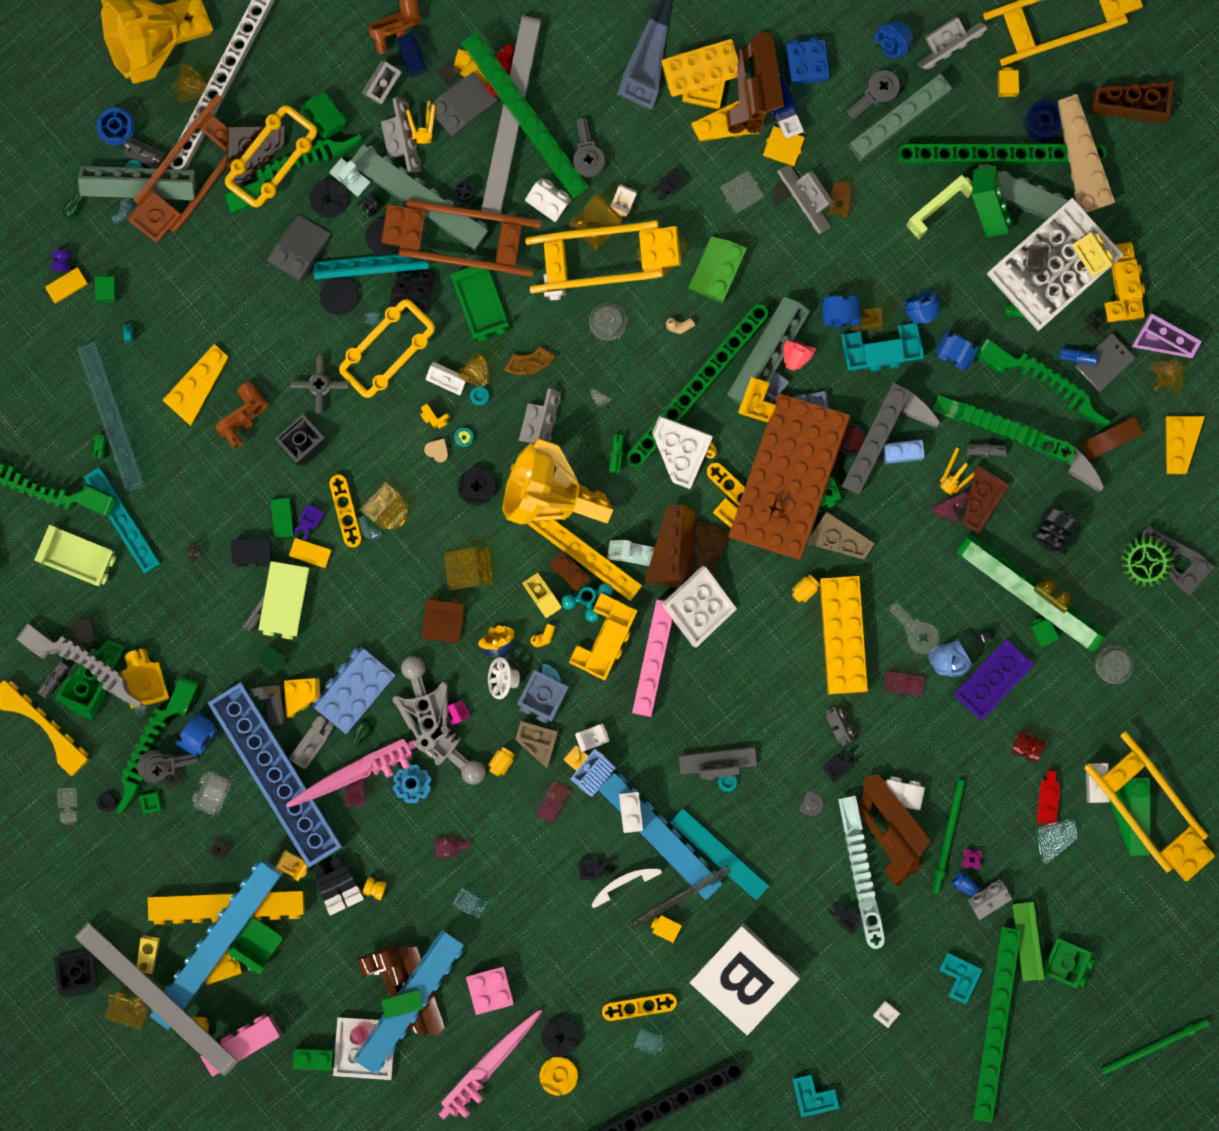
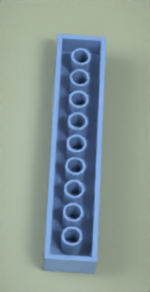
M240 682L208 702L308 868L343 848L314 799L286 807L289 801L307 790V787L252 697H250L244 684Z

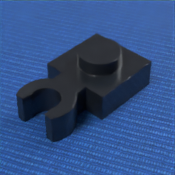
M674 168L660 179L662 185L655 186L652 189V193H655L657 190L661 191L662 195L658 197V200L661 201L665 198L668 191L673 195L686 185L687 182Z
M852 752L846 753L842 761L839 757H836L822 767L832 783L849 773L846 767L855 766L858 763V760L852 763L848 761V756Z
M598 859L579 861L580 880L599 879V873H603L606 876L612 875V872L604 870V867L611 865L612 862L605 861L602 865H598Z
M835 901L834 904L838 906V911L833 912V910L829 909L828 913L832 916H838L839 919L836 923L850 934H853L862 923L861 916L850 907L844 910L843 905Z

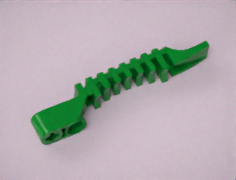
M359 134L344 142H334L329 139L319 140L317 144H311L312 147L308 153H302L295 162L297 169L301 168L299 161L302 159L306 166L310 165L308 156L311 155L315 164L320 163L316 154L321 151L325 163H329L330 160L325 148L329 147L333 158H336L363 142ZM284 156L281 161H273L274 164L271 166L269 164L265 165L264 173L261 169L256 170L259 176L258 181L241 189L257 200L261 195L262 185L271 182L275 177L274 174L279 172L290 157ZM233 191L224 196L231 214H237L253 207Z
M986 338L980 344L976 357L997 373L1003 375L1007 369L1021 368L1023 370L1021 374L1025 376L1031 369L1034 371L1030 376L1033 379L1040 373L1043 375L1039 380L1040 382L1044 383L1047 378L1051 380L1047 385L1049 388H1052L1055 383L1059 385L1055 393H1061L1063 388L1067 390L1061 398L1064 402L1071 394L1075 396L1067 406L1070 410L1081 399L1083 402L1076 410L1077 413L1103 427H1107L1111 422L1094 411L1090 403V396L1086 395L1082 388L1079 390L1074 383L1071 385L1066 378L1063 380L1060 378V374H1054L1051 368L1046 369L1045 365L1037 363L1034 357L1025 360L1028 355L1024 353L1020 359H1015Z
M938 395L932 409L933 412L963 424L966 422L970 427L975 425L977 429L981 430L983 428L989 433L992 431L993 434L997 436L1000 434L1005 439L1010 438L1015 443L1018 441L1022 446H1029V448L1065 464H1072L1077 459V452L1071 444L1044 435L1036 429L1031 430L1030 427L1022 426L1017 422L1014 423L1012 420H1006L999 415L995 416L991 412L987 413L983 409L979 410L975 406H968L966 403L956 402ZM1053 443L1054 448L1051 451H1046V446ZM1070 451L1071 455H1067L1065 457L1064 453H1068Z
M0 461L1 485L5 487L11 486L10 489L19 490L23 494L28 493V496L31 497L37 496L36 499L46 500V503H55L54 506L70 510L76 502L100 514L110 516L118 499L88 484H84L82 491L73 495L68 494L70 490L66 488L60 490L58 488L52 489L47 485L43 487L39 482L36 484L32 483L33 479L30 477L25 479V473H16L18 466L14 465L11 467L9 464Z
M181 676L166 710L154 709L153 713L158 715L149 717L148 726L145 725V732L140 735L141 740L139 743H136L135 752L132 751V758L127 761L128 766L122 771L121 781L124 786V796L115 813H124L140 786L129 781V778L132 777L144 782V779L139 774L133 772L134 768L137 769V762L143 756L142 752L151 751L152 748L146 746L147 742L154 744L156 739L150 737L151 734L160 736L162 731L156 729L157 725L167 728L168 724L165 721L168 717L176 714L187 715L199 688V682Z

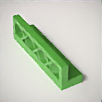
M1034 902L1012 904L1015 929L1021 930L1018 953L1022 981L1044 980Z

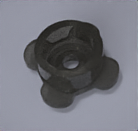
M194 543L190 544V547L186 549V557L190 563L199 561L200 547L199 545H194Z
M174 768L175 773L165 777V787L167 789H171L172 786L176 785L182 786L183 779H181V770L179 768Z
M220 838L214 839V844L207 849V853L216 857L217 861H223L224 855L230 851V846L222 843Z

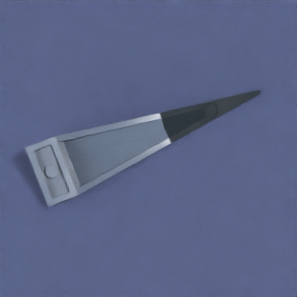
M658 0L622 75L623 79L617 95L647 109L653 108L659 91L661 60L663 59L673 0Z

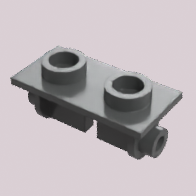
M132 137L129 141L125 142V149L122 153L153 169H158L165 153Z
M838 705L833 707V709L825 711L831 728L836 725L839 727V729L833 731L838 743L844 746L856 740L855 729L849 724L844 708Z

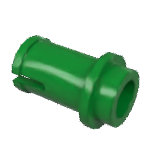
M1013 303L1006 304L1004 315H1007L1008 318L1013 316L1027 319Z
M95 435V438H93L94 448L92 457L105 458L106 442H108L106 440L107 436Z

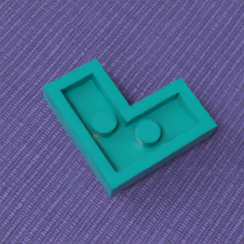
M946 953L939 970L956 978L948 996L963 1004H967L982 969Z
M811 1074L792 1079L801 1117L839 1109L835 1089L816 1093Z

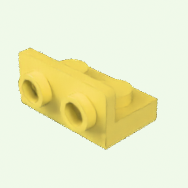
M1094 231L1072 244L1092 277L1115 264L1113 253L1109 249L1106 250L1103 245L1104 240L1102 236Z

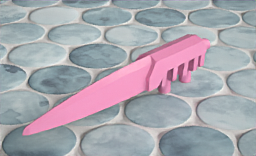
M401 739L345 766L293 798L286 804V807L315 799L357 780L364 779L370 776L372 771L376 775L379 774L380 770H383L388 778L393 775L389 766L392 765L394 767L398 762L401 763L403 769H408L410 764L407 758H412L410 750L417 747L416 741L413 740L406 743L404 739Z
M541 1010L536 1011L514 1028L469 1071L441 1102L444 1106L438 1114L441 1118L445 1119L449 1113L456 1117L458 1112L464 1118L470 1115V1112L464 1107L466 1103L469 1104L471 1098L478 1104L482 1102L484 1098L477 1092L484 1087L481 1082H486L538 1019L542 1013Z

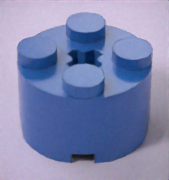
M833 296L822 299L823 326L843 328L844 324H849L850 326L861 325L860 297L849 296L848 299L843 296Z
M945 331L935 351L938 354L936 358L947 362L949 359L955 362L954 367L960 370L969 369L979 347L976 346L973 349L971 348L972 343L954 334L949 337V332Z
M195 712L194 716L196 718L193 719L191 717L180 735L182 741L177 740L176 745L194 756L197 754L201 756L206 748L205 741L207 738L212 739L217 728L214 727L216 723Z

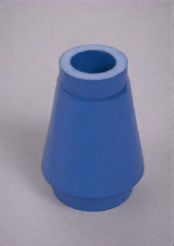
M960 871L952 880L955 889L973 897L976 893L981 892V889L967 873Z

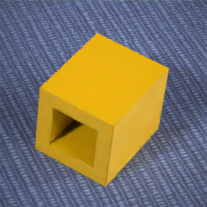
M1011 67L1002 68L997 74L998 97H1017L1019 94V70H1014Z
M660 915L659 918L655 917L651 928H653L652 933L673 943L682 925Z

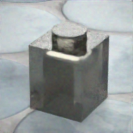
M1029 245L1026 249L1024 271H1028L1030 275L1039 276L1040 273L1043 274L1047 269L1049 247Z
M86 618L71 622L76 645H81L82 648L93 646V642L97 641L93 619Z

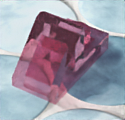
M964 492L932 508L930 512L933 515L957 523L959 520L953 507L957 510L965 506V501L969 497Z
M886 671L883 690L922 697L925 678Z
M363 778L344 786L345 807L365 805L366 797Z
M553 781L535 815L553 824L570 790Z

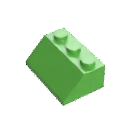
M711 236L688 289L723 304L747 248L729 240Z

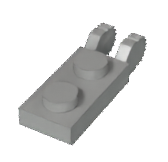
M319 716L314 720L312 728H310L289 757L293 763L303 769L307 768L333 729L334 724L330 721L325 722L326 719L323 716Z

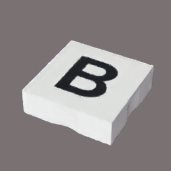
M743 923L725 942L716 955L692 978L690 984L748 1035L794 986L801 975L780 956L773 953L764 941Z

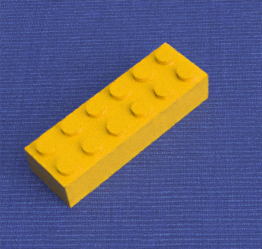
M859 576L822 578L819 581L828 695L867 692Z

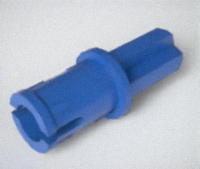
M1061 348L1059 358L1074 361L1077 364L1085 363L1096 366L1098 354L1083 352L1082 349L1077 351Z

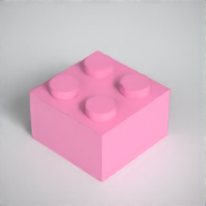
M504 966L466 977L476 1015L514 1005Z

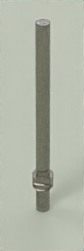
M726 866L717 872H711L702 881L630 922L633 929L637 928L708 885L716 884L720 878L731 873L730 868Z

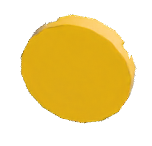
M561 1056L552 1057L547 1060L541 1067L539 1074L540 1083L548 1093L556 1096L571 1092L576 1086L578 1079L574 1063L568 1058Z

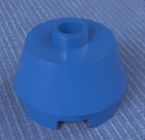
M896 20L881 25L875 33L876 43L880 42L884 48L882 52L886 56L894 59L895 57L906 55L913 41V35L903 22Z
M113 107L105 110L99 116L96 127L98 135L104 142L119 145L131 138L135 125L133 117L128 111L123 108Z
M921 292L913 300L911 297H908L903 301L905 305L904 311L913 323L926 324L932 322L934 318L940 315V297L937 296L936 292Z

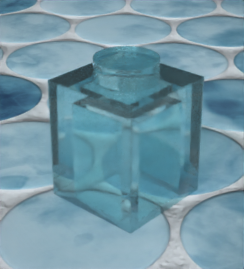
M641 1028L634 1047L656 1056L657 1052L661 1053L665 1042L662 1041L663 1036Z

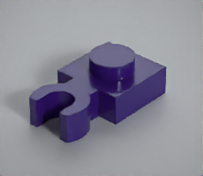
M307 504L298 519L302 522V525L296 527L294 534L297 535L300 530H304L305 535L303 539L306 540L309 537L310 527L316 530L325 513Z

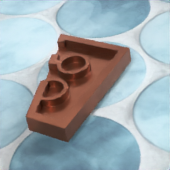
M976 465L962 524L979 534L1006 492L1009 484Z

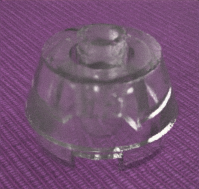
M603 303L591 312L589 326L596 337L607 341L614 340L624 333L627 327V317L620 306L613 303Z
M1109 646L1099 653L1096 659V670L1098 675L1108 683H1123L1133 673L1134 660L1125 648Z

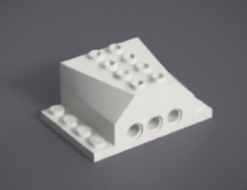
M1071 198L992 268L987 275L1035 329L1039 331L1110 268L1108 267L1095 277H1092L1072 244L1094 231L1102 236L1104 240L1103 245L1106 250L1109 249L1115 257L1114 262L1118 261L1123 254L1076 201Z

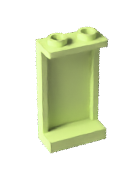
M961 175L909 219L906 226L918 240L925 235L928 229L923 224V221L958 191H962L967 198L971 196L972 181L968 177L964 178Z
M49 525L35 561L101 587L102 584H106L109 574H107L110 566L113 567L117 556H114L116 552Z
M271 561L259 630L263 631V635L274 636V633L282 634L281 638L293 640V636L298 637L307 578L310 572L309 568Z

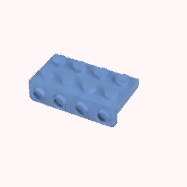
M362 647L352 651L349 656L350 660L338 668V674L334 679L330 678L327 681L325 690L320 693V698L312 704L318 712L345 734L349 732L395 677L394 673Z

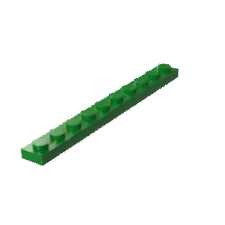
M475 32L461 42L462 47L571 198L574 199L589 188L478 32Z
M1002 927L973 1116L974 1120L993 1121L1021 935L1020 929Z

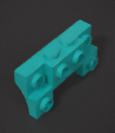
M917 323L898 325L899 339L865 345L862 344L860 331L841 334L847 371L871 369V372L881 371L882 367L889 366L890 369L900 368L901 364L906 362L923 360L924 355Z

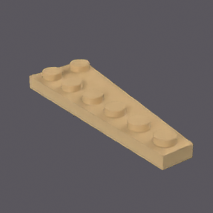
M1078 95L1059 100L1058 107L1062 128L1064 129V140L1068 149L1067 156L1072 171L1071 178L1074 182L1076 203L1085 213L1115 203Z

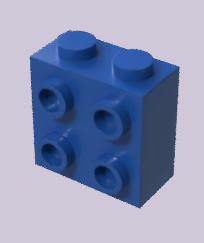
M820 38L808 39V42L794 40L786 45L791 85L829 80L825 40H820Z

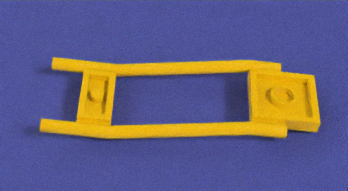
M1018 0L983 13L986 21L996 16L1004 15L1017 51L1013 55L999 59L1001 66H1005L1034 54L1128 23L1125 14L1141 9L1143 6L1141 0H1099L1107 21L1106 23L1035 46L1021 7L1042 0Z
M658 220L527 237L525 239L527 245L545 242L544 250L548 284L530 286L531 294L565 288L658 278L664 276L662 268L681 265L678 227L673 226L659 229ZM640 231L642 269L644 272L567 281L565 243L563 239Z
M1125 731L1120 736L1132 749L1128 755L1103 777L1097 773L1090 763L1084 769L1112 801L1166 873L1174 868L1186 882L1215 857L1203 842L1209 835L1191 815L1148 756ZM1145 766L1190 825L1161 852L1157 850L1115 794L1116 791Z

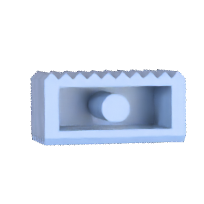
M915 440L884 444V463L887 465L888 463L895 464V462L902 463L903 461L905 463L907 461L914 462V460L921 461L924 458L923 441Z
M594 749L570 780L592 797L616 767L603 754Z

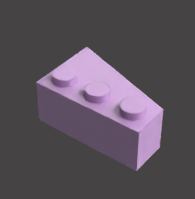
M1150 313L1131 347L1193 358L1202 341Z

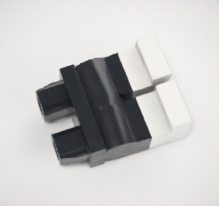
M340 857L330 860L334 869L330 873H327L323 864L314 868L317 878L315 882L326 904L329 915L365 899L348 865H345ZM339 890L341 891V893H342V895H343V897H344V899H345V902H344V900H343V898H342V896H341Z

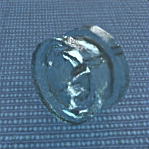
M381 313L364 314V317L367 318L365 321L366 325H378L381 322Z

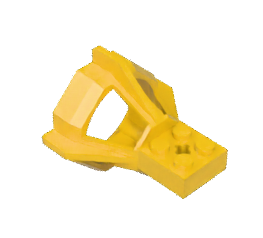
M101 0L103 4L101 10L103 34L115 67L126 78H131L133 84L154 79L175 44L210 35L213 31L202 0H179L165 5H158L148 0ZM188 17L191 20L190 23L188 20H184V18Z
M537 438L535 444L530 443L519 454L515 464H512V472L506 484L502 506L507 520L518 524H529L531 521L565 520L573 511L608 523L613 508L606 495L600 491L591 492L587 487L579 484L559 445Z

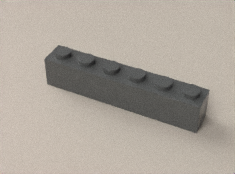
M895 382L892 383L842 483V487L858 495L860 494L911 390Z

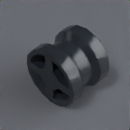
M467 181L459 182L455 187L456 198L461 202L470 201L474 196V189L471 183Z
M369 194L365 196L363 202L360 201L357 204L369 218L373 216L375 210L381 208L377 201Z

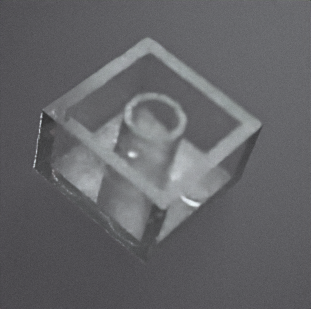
M208 771L207 774L203 773L199 782L202 785L200 791H196L192 798L193 807L213 816H219L233 780L212 771Z

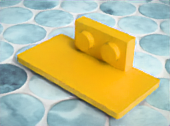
M732 39L661 60L672 97L738 77L737 64L739 62Z

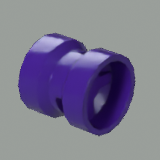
M63 250L52 251L51 257L54 261L51 264V271L70 272L68 260L71 258V252Z

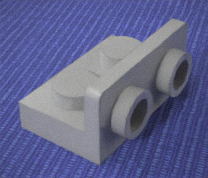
M998 880L981 892L976 893L968 899V902L978 919L981 920L1011 901L1012 898L1008 893L1007 887L1001 880Z

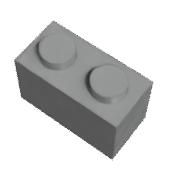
M381 61L362 94L376 103L382 104L401 71L389 63Z

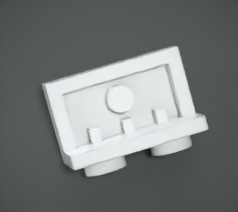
M541 178L535 183L525 201L556 222L572 199L565 191L554 187L551 181Z

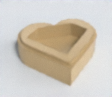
M445 439L429 442L425 445L424 451L428 457H434L439 463L447 460L448 452Z

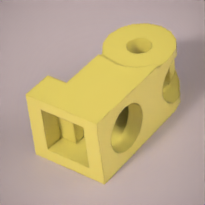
M147 935L141 937L137 967L143 973L153 974L161 938Z

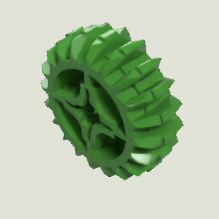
M1145 535L1142 536V542H1140L1139 538H1135V544L1132 542L1128 544L1131 549H1124V552L1128 555H1122V559L1126 561L1122 563V567H1128L1124 573H1131L1128 579L1132 580L1135 577L1136 585H1138L1139 581H1143V587L1146 586L1147 582H1149L1150 587H1153L1154 581L1158 585L1161 584V579L1166 581V574H1171L1172 572L1169 568L1174 566V563L1170 562L1174 559V556L1167 555L1172 551L1171 548L1164 549L1167 543L1164 542L1160 545L1161 538H1157L1156 542H1154L1152 535L1149 541L1146 540ZM1149 547L1156 549L1162 556L1152 554ZM1143 548V556L1132 560V555L1138 549ZM1146 554L1147 558L1151 561L1150 567L1147 565V562H1143L1145 561ZM1159 562H1164L1163 568L1158 573L1153 574V566L1159 564ZM1134 566H1136V568H1143L1147 575L1138 572Z

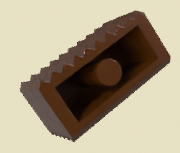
M561 552L550 563V566L576 592H579L589 581L587 573L581 571V568L576 563H573V560H570V557L565 555V552Z

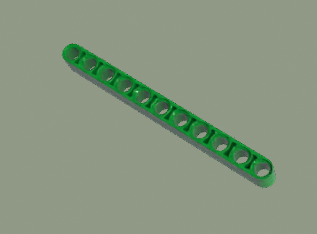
M905 144L901 146L897 154L899 162L905 165H983L984 163L990 165H1070L1067 156V144ZM1095 144L1097 151L1101 153L1100 161L1102 162L1106 157V149L1102 145ZM907 150L911 153V157L908 159L904 158L901 152ZM921 151H928L930 153V157L927 159L923 158L921 156ZM940 151H947L949 158H942ZM959 151H966L968 158H961ZM978 151H985L987 158H980ZM997 151H1004L1006 158H999ZM1016 151H1023L1025 153V158H1018L1016 156ZM1035 151H1042L1044 158H1037ZM1054 151H1061L1063 158H1056Z
M755 305L661 414L662 417L668 418V412L675 411L678 414V418L673 421L680 422L766 321L768 310L764 305ZM761 310L764 312V317L758 319L754 316V312ZM748 324L752 327V331L744 333L741 327ZM737 339L740 345L733 348L730 346L729 341ZM724 353L728 359L725 362H720L717 359V355ZM706 368H713L715 374L711 377L706 376L704 372ZM700 382L703 388L700 391H695L692 388V384ZM687 396L691 401L690 404L687 406L682 405L679 401L681 397ZM657 420L628 453L627 463L630 467L640 468L657 449L658 446L652 434ZM645 440H651L654 445L651 449H645L642 443ZM638 454L641 457V461L638 464L632 463L630 461L632 455Z

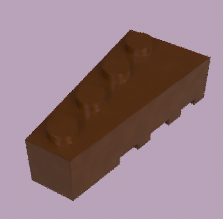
M1167 81L1166 83L1156 82L1148 85L1135 84L1126 87L1096 88L1092 97L1091 114L1166 124L1170 117L1174 81Z
M685 505L667 506L645 582L654 586L683 585L690 578L696 510Z

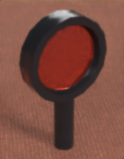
M855 423L848 424L839 450L840 453L846 456L857 455L866 437V432L861 426Z

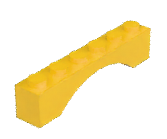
M4 680L0 684V709L21 713L37 722L47 732L54 745L57 763L69 775L75 776L90 761L87 757L88 752L81 746L77 748L73 744L75 740L66 733L64 735L59 731L61 727L54 720L50 722L45 717L47 713L40 707L36 709L31 704L33 700L28 695H22L18 692L19 687L13 681L8 682Z

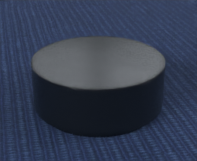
M993 629L975 635L977 643H982L994 638L995 634Z
M102 793L98 796L96 803L101 811L110 812L116 807L117 801L113 794Z

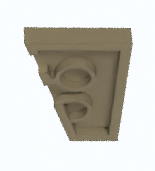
M826 512L810 536L807 544L865 559L875 543Z

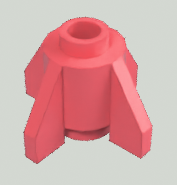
M795 339L793 341L786 340L783 347L785 367L793 371L801 369L811 359L816 348L805 345Z

